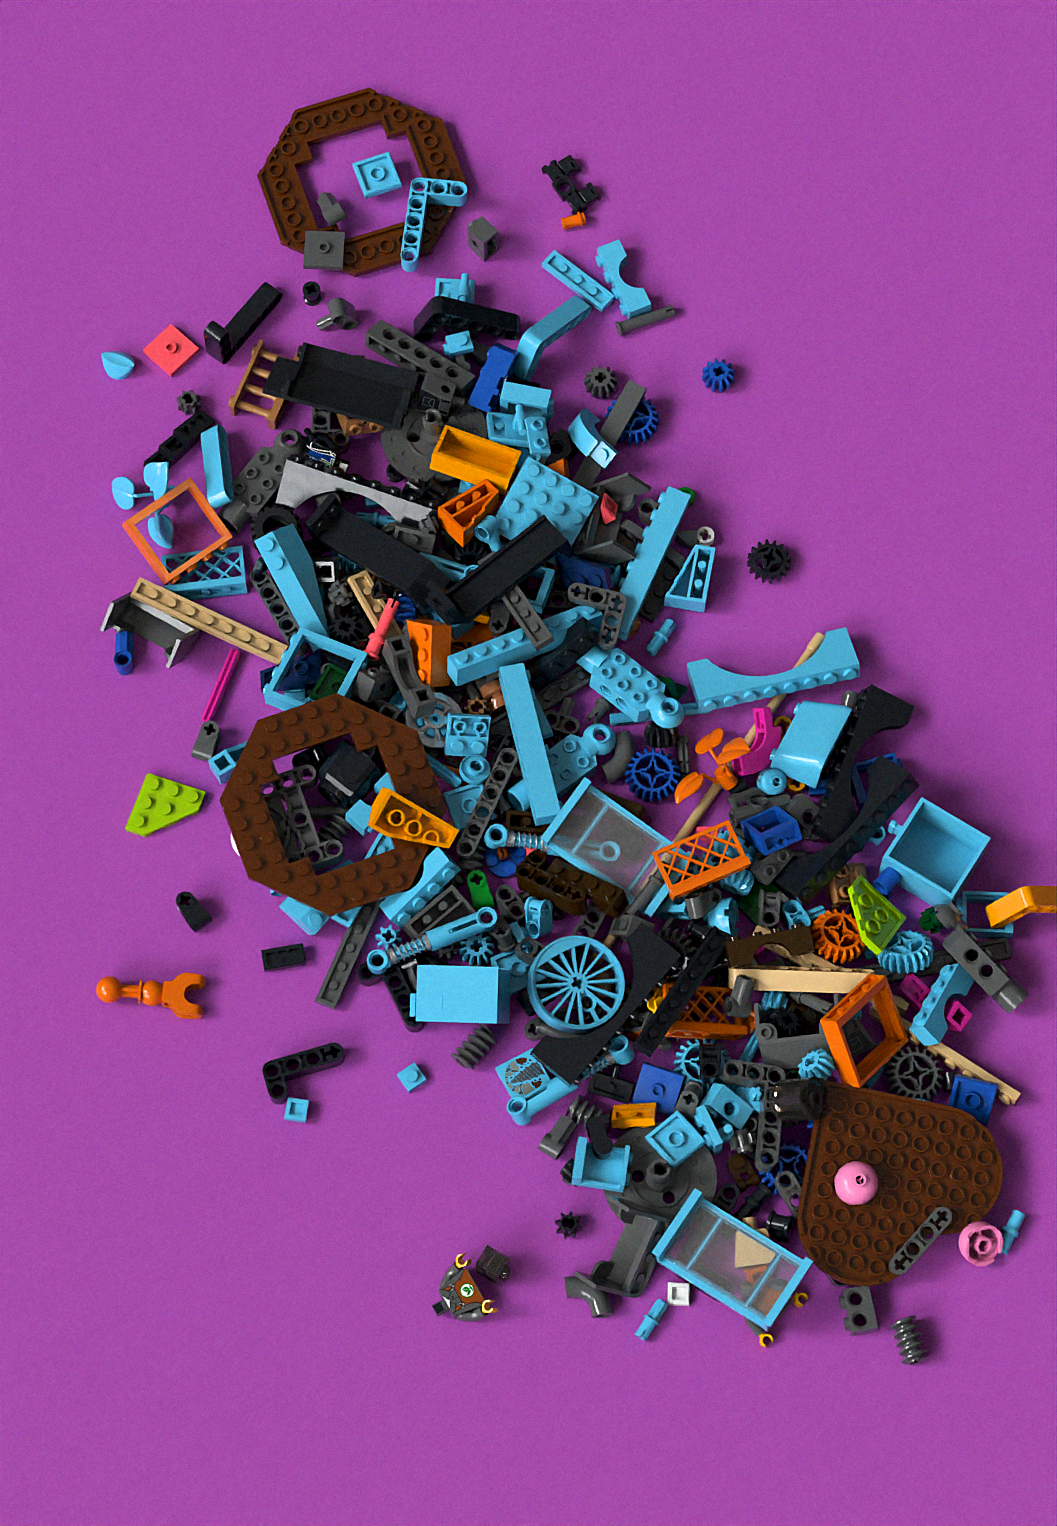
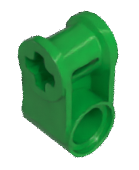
M480 870L471 871L468 874L467 883L473 909L478 912L482 907L495 908L485 874ZM474 879H478V881H480V884L476 885Z

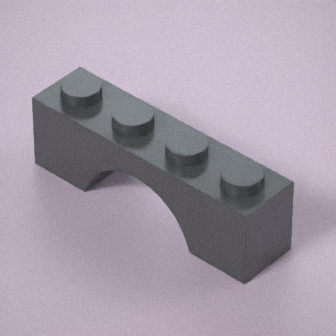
M405 634L385 639L382 654L414 720L432 715L437 700L430 685H424L416 673L412 649Z

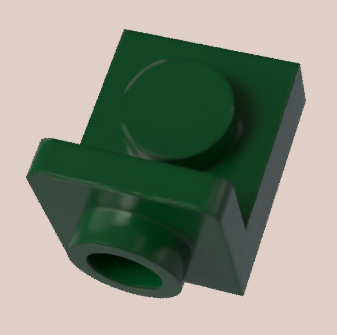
M660 675L656 676L665 684V696L679 700L687 692L686 686L675 683L671 678Z

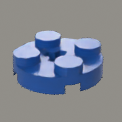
M506 846L511 860H506L505 862L499 859L498 850L487 847L485 862L489 872L501 879L516 876L517 866L526 858L524 847Z

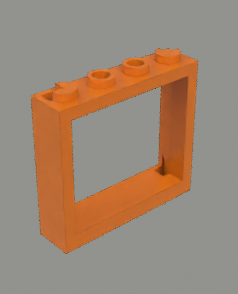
M191 477L122 524L124 530L164 585L168 582L173 584L180 580V574L184 571L190 573L198 567L196 563L200 560L204 562L214 556L212 552L216 549L222 551L230 545L228 541L233 537ZM188 490L221 538L169 573L136 525Z
M867 975L820 1019L842 1084L852 1085L853 1087L860 1088L869 1078L876 1074L909 1041L886 975ZM873 998L886 1038L855 1066L842 1026Z

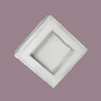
M668 1282L667 1305L689 1306L690 1283Z

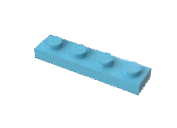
M554 250L542 262V268L600 312H603L615 299V295Z

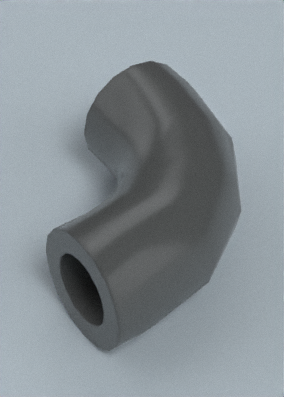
M623 731L615 735L614 756L610 761L601 765L608 784L623 777L624 773L629 770L628 764H633L631 757L635 756L636 749L633 737L629 731Z
M576 1276L564 1277L567 1298H581L585 1300L590 1307L592 1318H605L613 1315V1308L605 1291L592 1288Z

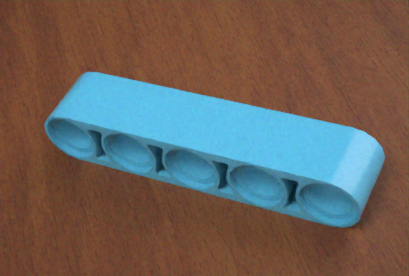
M220 424L201 433L207 499L214 509H218L234 500L228 438L225 429Z

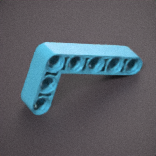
M422 177L415 178L411 182L400 254L403 270L413 272L419 266L427 205L438 204L457 207L465 205L468 200L466 184L460 181ZM417 223V224H419V225H417V226H412L411 224Z
M575 295L530 327L521 337L516 351L520 352L513 374L518 378L530 380L536 371L544 349L585 320L590 314L592 306Z

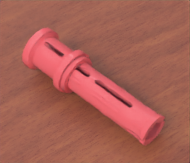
M388 598L374 633H371L368 637L370 639L369 643L363 651L368 653L369 659L379 661V653L384 645L385 636L400 606V602L395 601L393 608H391L394 599Z

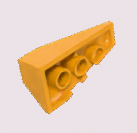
M384 787L381 788L372 804L368 823L369 827L384 836L443 848H450L459 832L455 827L391 789Z

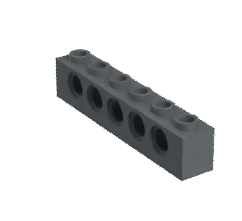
M379 320L366 332V347L403 369L421 373L420 379L424 381L426 373H430L456 385L454 395L466 398L473 392L475 375L458 366L455 362L443 357L438 352L428 348L423 343L411 338L408 334L396 329L391 324Z

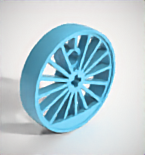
M567 936L549 943L533 960L527 978L528 997L536 1014L552 1028L571 1034L590 1032L606 1024L619 1009L625 991L624 973L616 956L604 944L585 936ZM577 946L585 947L579 970H577L575 947ZM588 949L597 953L598 956L582 974ZM567 950H570L572 969L563 954ZM558 955L566 971L556 964L552 958ZM600 957L608 964V966L585 977ZM547 962L562 976L541 970L539 967ZM611 969L614 979L587 981ZM536 974L561 981L562 983L536 984ZM572 983H579L580 986L573 987ZM615 983V993L590 985ZM564 987L542 1000L539 999L537 989ZM566 992L567 994L559 1004L549 1013L543 1006V1003ZM592 992L613 998L614 1001L611 1008ZM570 995V1002L563 1022L554 1017V1014ZM581 999H587L591 1007L589 1009L584 1008ZM573 1003L578 1012L579 1025L568 1023ZM596 1004L607 1012L601 1019L598 1018L594 1010ZM590 1013L594 1022L584 1024L583 1015Z

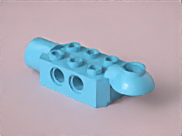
M597 644L576 661L577 664L591 674L589 686L634 722L645 721L651 713L652 719L657 725L670 729L677 727L684 720L685 711L681 703L674 698L664 695L665 684L618 647L612 650H604ZM665 709H669L672 712H666Z
M602 723L590 725L584 731L582 737L570 734L549 749L550 756L547 758L548 762L553 764L554 776L552 778L553 782L558 784V800L573 790L584 777L589 778L594 774L597 767L596 755H606L614 749L616 736L608 725ZM602 735L604 740H598L595 736ZM521 773V781L508 789L506 795L517 811H529L531 807L523 774Z

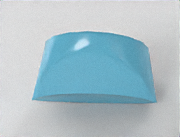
M120 351L101 353L103 366L108 376L121 380L132 374L135 362L130 355Z

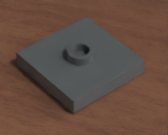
M306 231L303 269L343 270L345 232Z

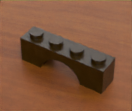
M555 858L546 870V872L583 889L586 893V898L595 904L601 912L616 919L619 918L629 904L624 889Z
M800 923L792 925L790 930L783 931V927L771 929L769 934L762 935V931L749 934V938L741 939V936L728 938L729 942H726L724 946L729 969L751 965L755 952L767 944L782 946L792 957L813 953L815 949L810 926L804 927V924Z

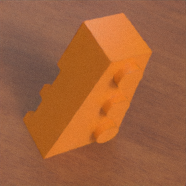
M485 479L439 506L438 524L464 548L475 535L474 528L487 515H492L499 507V491Z

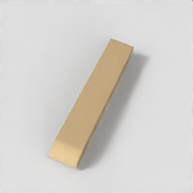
M749 965L729 969L728 966V988L733 989L737 975L742 974L756 980L753 990L849 993L867 975L875 974V971L853 968Z

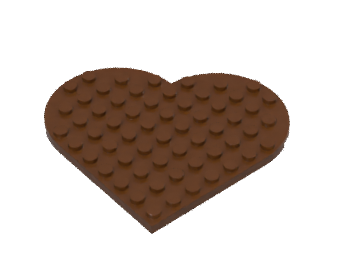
M828 1080L826 1082L822 1081L797 1211L798 1234L806 1254L819 1270L832 1279L844 1284L876 1286L895 1279L898 1276L892 1274L888 1267L890 1259L935 1209L942 1206L948 1208L952 1213L951 1222L939 1235L944 1236L959 1233L969 1224L982 1220L994 1206L1002 1186L1003 1164L993 1136L974 1116L955 1107L861 1087H853L852 1085ZM853 1161L864 1162L870 1165L878 1177V1190L875 1196L867 1203L861 1205L845 1203L835 1191L834 1179L838 1170L846 1163ZM937 1212L938 1219L934 1223L931 1219L929 1222L936 1227L942 1220L946 1222V1214L944 1212L941 1214ZM924 1227L922 1229V1236L924 1238L927 1235H933L931 1228ZM910 1243L907 1250L909 1254L917 1255L919 1247L915 1243ZM903 1252L900 1254L904 1257L899 1262L894 1261L896 1264L894 1268L896 1270H903L902 1264L908 1259Z

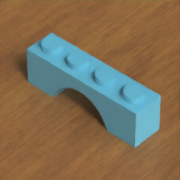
M618 239L598 247L597 256H595L596 263L599 267L603 268L604 279L607 284H611L612 294L615 295V300L618 299L621 304L619 307L622 315H626L628 319L651 312V302L644 288L631 287L620 277L621 270L627 265V254L620 240Z
M438 846L423 860V875L415 887L409 891L386 897L378 905L389 920L401 929L461 870L453 859Z
M959 963L946 965L940 970L938 979L931 986L929 995L922 1002V1007L918 1014L913 1018V1023L909 1030L924 1046L939 1044L948 1029L944 1016V1007L947 999L966 996L975 981Z

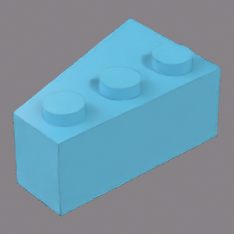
M695 544L678 576H676L673 585L666 593L664 606L704 613L715 558V547Z

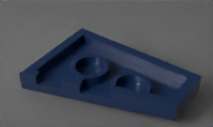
M557 553L555 555L562 591H568L569 586L573 583H582L607 590L613 588L609 567L591 561L580 560L579 557L574 555L569 559L564 554L560 555Z
M321 649L314 651V654L304 657L302 655L297 657L292 662L277 691L314 688L322 676L320 672L322 667ZM280 664L260 671L262 693L265 685L270 683L274 668L276 666L279 667Z

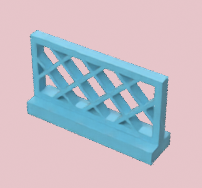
M242 546L227 547L222 551L216 549L212 553L219 560L214 565L208 561L200 560L197 563L198 567L187 573L185 577L181 576V581L178 584L169 585L167 583L164 585V588L188 600L247 594ZM201 551L162 555V564L171 573ZM239 553V557L235 562L227 558L230 554ZM176 561L179 564L172 570L167 566L166 562ZM223 561L230 565L225 572L218 568ZM203 564L210 568L205 574L198 571ZM234 568L241 572V576L231 577L229 574ZM214 571L221 575L218 579L211 580L208 578ZM193 574L201 578L197 582H190L188 580Z

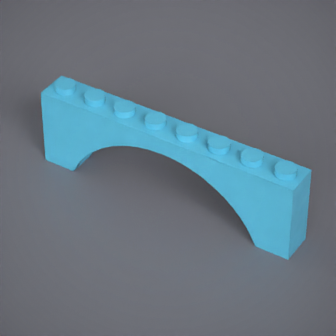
M845 627L827 631L821 646L812 657L801 665L783 673L769 676L739 675L719 668L707 658L687 663V673L699 712L702 713L759 699L771 698L781 694L793 693L803 689H811L821 685L833 684L843 680H851L860 677V663Z

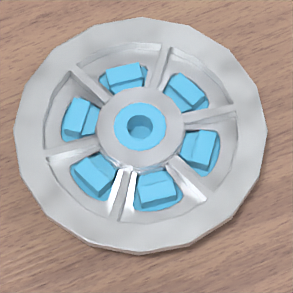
M433 692L437 700L434 713L414 720L409 708H407L405 713L406 726L418 731L422 745L429 748H444L447 724H444V717L448 716V713H463L459 705L451 697L440 692Z

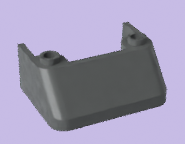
M628 472L595 483L588 488L590 492L596 494L599 498L574 541L573 551L578 557L611 565L636 558L637 554L616 542L622 513L633 509L636 504L637 495L651 491V486ZM604 493L608 494L618 505L616 519L607 524L603 523L600 508Z
M131 592L111 601L100 630L104 632L114 628L117 633L120 631L135 632L164 648V655L168 660L166 667L169 669L184 660L201 634V629L130 597Z
M838 993L834 994L835 1006L842 1000ZM758 1003L754 1004L756 1038L764 1064L781 1067L786 1072L799 1070L798 1065L802 1062L801 1058H805L807 1052L811 1053L814 1048L817 1050L823 1049L832 1056L821 1022L819 1023V1034L778 1038L776 1027L770 1023H765L767 1018L766 1011ZM846 1022V1023L842 1026V1029H843V1032H844L846 1041H847V1043H848V1032H847V1022Z
M608 1195L606 1199L619 1207L618 1218L626 1223L610 1261L601 1260L596 1263L591 1274L575 1271L574 1275L594 1289L637 1298L644 1292L657 1262L656 1256L652 1254V1251L670 1226L671 1221L665 1216L635 1202Z

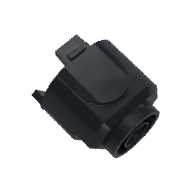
M345 739L336 746L317 770V777L320 780L317 790L328 802L340 809H345L348 804L355 805L360 799L363 801L374 788V785L382 778L385 768L377 766L371 760L376 752L373 748L358 753L350 741Z

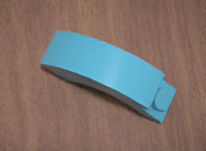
M585 408L581 410L569 426V435L574 444L586 457L591 456L605 469L619 452L600 436L596 427L601 421Z

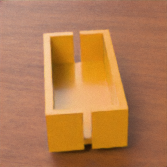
M445 425L432 453L429 469L474 485L487 479L500 494L506 496L518 468L522 451Z

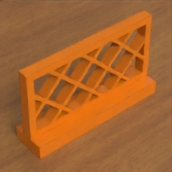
M729 820L652 852V856L666 883L672 901L743 871L751 865ZM723 827H726L730 834L727 841L716 837L717 831ZM705 836L712 839L708 849L697 845L700 837ZM714 840L726 845L723 854L711 851ZM685 844L693 847L689 857L678 853L681 845ZM728 846L736 848L740 856L734 859L725 856ZM695 848L707 853L703 863L692 859ZM665 852L673 855L670 866L662 863L658 855ZM709 854L721 858L717 866L713 867L706 864ZM676 857L688 861L684 871L672 867ZM690 862L702 866L699 874L693 875L687 872ZM671 870L682 874L680 882L673 885L669 879Z
M663 984L661 986L663 1000L674 984ZM699 986L694 993L697 999L694 1003L691 1000L688 1001L687 1005L690 1008L687 1012L682 1010L680 1013L682 1016L681 1020H675L665 1037L709 1040L714 1038V1040L737 1041L747 1035V1026H742L741 1018L733 1017L734 1024H730L725 1018L726 1015L724 1013L721 1014L714 1007L717 1002L723 1007V994H730L731 996L733 989ZM706 993H710L715 1000L712 1004L704 997ZM699 1001L708 1008L705 1013L696 1006ZM692 1010L700 1017L698 1022H695L689 1016ZM710 1011L718 1019L716 1023H713L707 1017Z

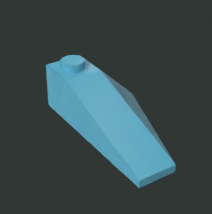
M349 859L327 872L350 865L353 862ZM287 897L279 905V908L308 935H315L330 918L316 909L296 902L290 897Z

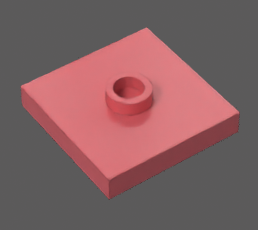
M172 324L143 349V353L170 377L176 374L199 352V348Z

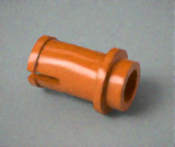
M579 211L575 215L560 218L563 230L576 226L583 227V224H586L584 213Z

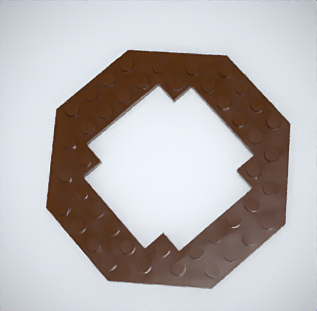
M371 88L296 109L292 114L289 124L282 131L276 146L273 147L268 155L265 165L257 174L281 245L304 254L306 231L340 232L337 224L332 227L317 228L296 167L313 162L309 145L382 124L387 140L406 134L422 178L460 181L467 186L443 120L436 116H429L425 114V111L413 106L408 107L390 96L378 94L376 90ZM427 205L420 257L431 254L457 206ZM405 221L345 239L343 270L340 271L358 277L400 264ZM413 223V224H411V225H412V226H417V225H419V224Z
M337 693L257 720L219 800L248 879L258 882L281 895L288 896L309 908L316 909L329 917L410 889L430 845L390 837L394 849L318 876L315 875L309 857L288 863L260 786L279 780L273 760L351 734L358 753L376 746L378 747L393 789L397 794L441 820L447 809L418 731Z

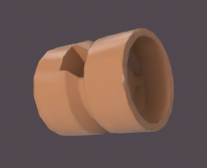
M499 679L484 684L480 688L483 700L488 702L486 707L490 708V716L497 717L507 711Z

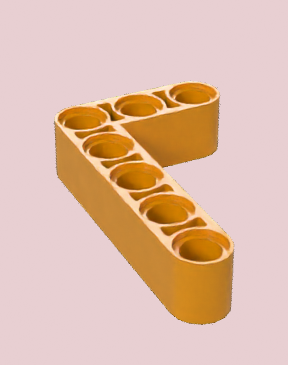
M1024 886L986 906L985 910L991 928L1004 927L1028 913H1057V886Z

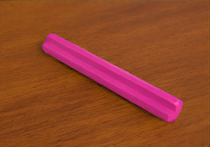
M236 649L229 651L202 715L203 722L213 721L241 656L240 651Z

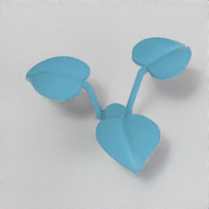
M152 462L145 466L144 481L151 487L150 491L152 492L135 494V485L129 478H115L112 481V493L118 506L125 510L131 509L135 504L134 498L154 496L156 501L175 488L173 485L168 486L169 462ZM168 503L155 512V517L149 518L148 531L151 538L158 545L171 549L174 548L173 524L167 515L160 514L165 508L169 507Z

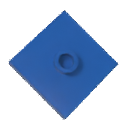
M644 1061L631 1103L656 1102L658 1112L671 1116L676 1106L685 1075Z
M955 1074L948 1106L963 1110L974 1116L981 1124L988 1125L998 1083Z

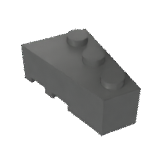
M451 885L404 924L403 930L415 941L417 937L422 938V935H426L425 932L473 914L476 911L459 891Z

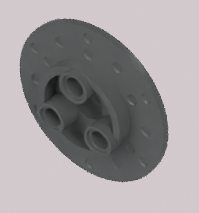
M417 391L415 398H412L409 413L404 418L402 430L386 426L382 429L381 441L384 454L390 465L398 473L410 480L411 476L416 475V473H420V476H423L424 484L432 476L439 483L456 480L457 478L429 469L432 453L445 425L488 439L485 418L480 409L467 404L469 401L467 397L465 398L463 409L451 407L448 416H442L438 410L433 408L425 412L417 411L420 391Z
M655 1122L654 1126L646 1128L635 1127L623 1134L613 1145V1147L625 1148L626 1145H630L629 1152L633 1153L631 1166H627V1173H630L629 1186H625L622 1193L603 1190L605 1198L611 1195L630 1200L665 1216L671 1223L695 1188L702 1192L705 1200L712 1203L717 1186V1172L713 1157L706 1145H703L681 1165L673 1169L668 1165V1161L663 1159L645 1140V1136L662 1122ZM662 1170L665 1174L658 1175L656 1171ZM635 1174H640L644 1180L637 1183L633 1181L632 1177ZM671 1195L675 1201L667 1204L663 1201V1197ZM607 1200L611 1210L618 1217L619 1207ZM699 1208L685 1230L697 1223L706 1211Z

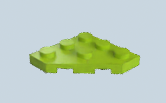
M147 773L125 830L142 837H148L159 829L172 826L190 815L194 816L200 812L206 792Z
M860 874L848 888V894L861 941L876 955H879L905 921L906 917Z

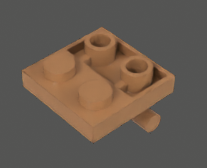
M846 863L826 885L827 896L830 897L833 910L835 908L836 910L840 909V905L851 904L848 888L860 874L868 881L865 863Z

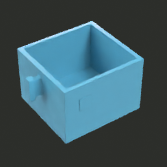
M921 797L903 826L897 824V821L893 819L890 822L888 832L894 833L897 836L884 854L878 874L880 875L887 867H891L901 877L897 885L929 905L948 904L950 901L954 904L985 856L991 838Z
M417 965V993L410 994V1017H416V1021L510 1024L511 968Z

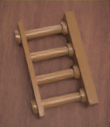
M260 339L258 344L252 348V358L235 396L232 395L229 400L228 407H230L232 416L236 415L238 408L263 416L267 420L268 428L276 430L289 400L263 394V388L254 386L250 382L253 375L268 379L270 371L257 367L261 358L275 362L277 356H283L266 351L264 340ZM297 352L295 357L291 358V360L299 361V357H297ZM246 391L273 400L272 409L269 408L267 410L242 401Z

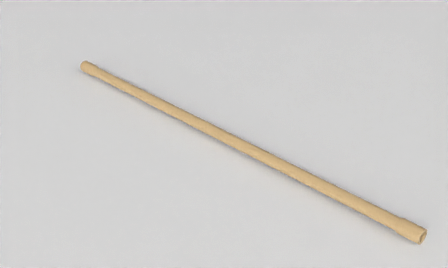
M816 632L793 668L801 665L815 654L825 638L823 634ZM788 693L772 697L766 706L771 708L772 714L775 713ZM755 723L744 738L749 748L752 746L756 736ZM729 761L727 762V765L730 771L733 773L732 762ZM713 783L672 843L685 839L690 835L722 789L720 784L715 785ZM665 852L660 860L670 864L673 855ZM657 864L655 865L651 873L648 875V877L650 875H653L654 872L658 869ZM648 877L635 894L636 897L648 882ZM629 905L625 908L621 915H629L625 912L629 908ZM608 933L602 944L611 949L617 938ZM594 952L589 959L593 962L598 954ZM600 957L595 964L600 966L604 959Z

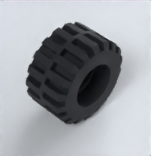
M273 505V508L270 509L267 506L264 508V512L260 510L257 512L258 517L254 516L252 519L253 524L250 527L254 548L257 549L260 555L261 553L254 541L266 535L267 531L273 527H285L293 523L300 538H303L298 515L296 513L293 514V510L290 508L286 510V506L281 505L280 508H277V505Z

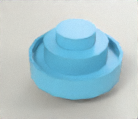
M468 755L462 760L459 773L462 779L469 784H482L489 777L490 765L480 755Z

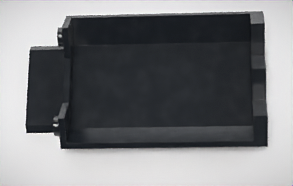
M303 342V345H300L297 351L299 361L277 356L262 391L266 395L402 430L404 418L407 417L411 408L412 398H415L421 373Z

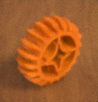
M835 908L832 913L827 910L814 920L813 927L811 928L814 949H819L818 955H825V960L831 958L833 964L837 960L841 964L845 963V961L850 963L863 953L865 944L861 941L856 919L852 918V913L847 915L844 910L838 913Z

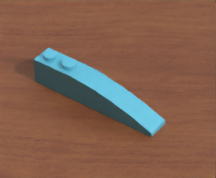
M292 523L274 530L255 540L254 542L299 627L330 638L313 561L294 524ZM309 644L313 652L320 649L316 646Z

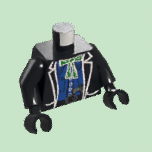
M305 428L304 432L308 436H301V438L307 444L304 453L306 459L321 461L329 467L342 468L347 473L350 461L340 458L342 447L338 445L335 439L329 433L317 431L312 433L310 428Z

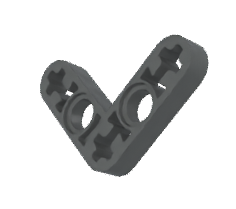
M582 583L571 584L568 588V599L572 603L605 610L599 633L600 642L598 644L604 650H612L617 644L626 608V597L622 593ZM576 589L580 590L578 597H575L573 593ZM586 591L589 592L588 600H585ZM598 593L602 595L603 599L601 602H594L591 596ZM616 599H620L617 612L613 611L614 602ZM609 617H615L618 620V624L611 626L606 620ZM610 631L611 641H609V644H606L604 639L607 637V632Z

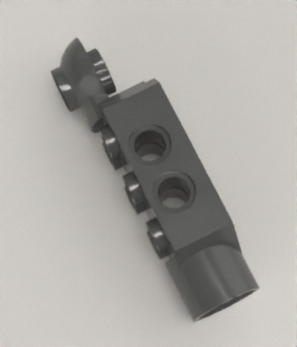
M295 429L281 431L274 440V446L261 447L233 481L234 500L224 505L217 514L230 532L238 534L247 522H253L254 516L258 517L257 512L260 510L264 512L265 507L268 506L270 509L275 504L286 460L292 454L302 455L306 449L307 444L302 441L301 436L304 435L300 431ZM289 440L294 441L292 444H286Z
M951 901L948 904L935 905L934 908L938 911L935 916L948 930L951 927L955 929L944 939L943 947L1007 1014L1013 1011L1029 995L1027 990L1012 975L1007 976L1009 972L1000 962L994 963L992 960L994 958L993 954L985 946L980 948L977 945L979 940L971 931L965 932L969 926L961 919L964 915ZM969 949H975L976 955L973 958H967L966 952ZM984 965L991 966V970L987 974H982L980 971Z

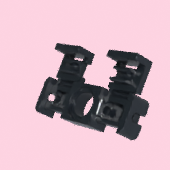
M568 155L558 162V166L556 160H552L549 166L544 165L542 173H547L553 182L551 183L552 188L562 202L567 201L572 208V215H575L578 211L580 213L588 208L587 204L593 200H600V195L591 182L586 184L584 189H578L577 192V188L568 176L574 170L579 173L580 167L572 156ZM567 184L570 186V189L567 192H561L559 190L560 186Z

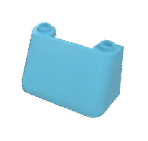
M803 700L802 703L798 702L793 712L795 717L778 749L774 748L769 757L772 760L770 768L779 769L786 776L816 789L820 781V775L824 771L839 738L845 733L853 709L845 705L806 700Z

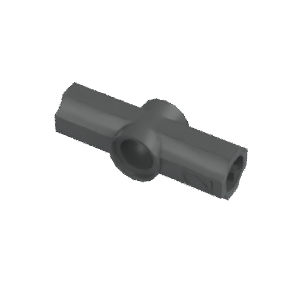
M783 793L770 798L757 797L752 799L750 804L731 809L728 813L731 825L734 828L741 827L740 821L776 805L784 810L791 801L790 796L787 793Z

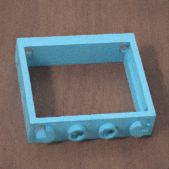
M300 627L297 634L294 633L292 635L288 650H284L279 667L276 666L274 668L270 683H267L263 689L265 703L283 711L305 704L276 692L303 642L354 661L337 694L350 699L359 671L365 670L369 663L368 653Z

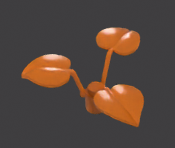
M718 727L702 737L696 744L695 751L700 755L707 751L711 753L719 766L714 771L715 778L705 773H690L676 787V803L679 805L683 799L696 792L703 785L704 778L712 781L715 785L720 784L726 791L732 789L737 784L738 779L730 771L727 762L751 752L746 741L742 737L731 740L723 747L722 752L717 757L713 748L723 741L724 731Z

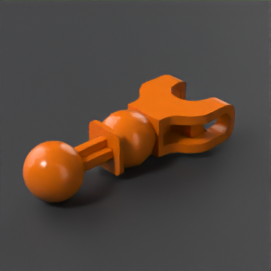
M182 973L172 981H164L163 984L156 980H148L144 983L140 980L138 986L122 984L118 978L106 976L97 983L96 994L105 1003L116 1002L121 997L138 998V1004H141L142 1001L148 1006H157L162 1003V1007L170 1008L181 1019H200L203 1016L201 1006L189 1003L185 999V995L190 990L202 989L206 984V978L200 974Z

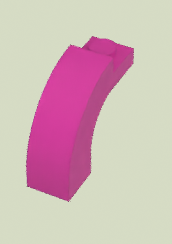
M770 707L753 708L756 728L755 740L750 747L751 752L731 760L734 775L756 773L764 769L772 761L769 757L772 750L779 747L781 728L780 726H773V714Z
M908 973L897 988L908 1000L907 1003L917 1012L920 1011L922 1002L931 991L913 973ZM947 1000L945 1003L944 1016L948 1029L961 1032L972 1017V1014L958 1001Z

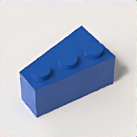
M500 343L493 345V347L491 346L487 352V361L480 371L479 379L467 404L485 412H492L500 408V396L504 381L510 382L520 352Z

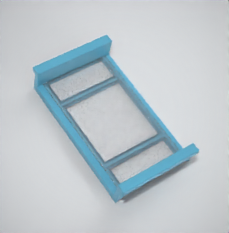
M585 777L540 838L544 841L543 844L573 866L624 889L629 906L648 882V877L653 875L658 869L652 852L673 844L593 787L591 781ZM681 848L678 850L679 854L687 857L691 854L690 851L686 853ZM666 852L658 855L661 862L665 861L669 865L671 864L673 855ZM676 857L672 867L684 871L688 861ZM670 872L669 879L672 885L679 879L680 873ZM665 881L662 888L659 887L642 910L641 914L647 917L648 915L651 917L669 893Z
M696 1188L652 1251L658 1263L768 1331L769 1327L771 1328L813 1264V1261L805 1257L802 1260L705 1200L702 1192Z

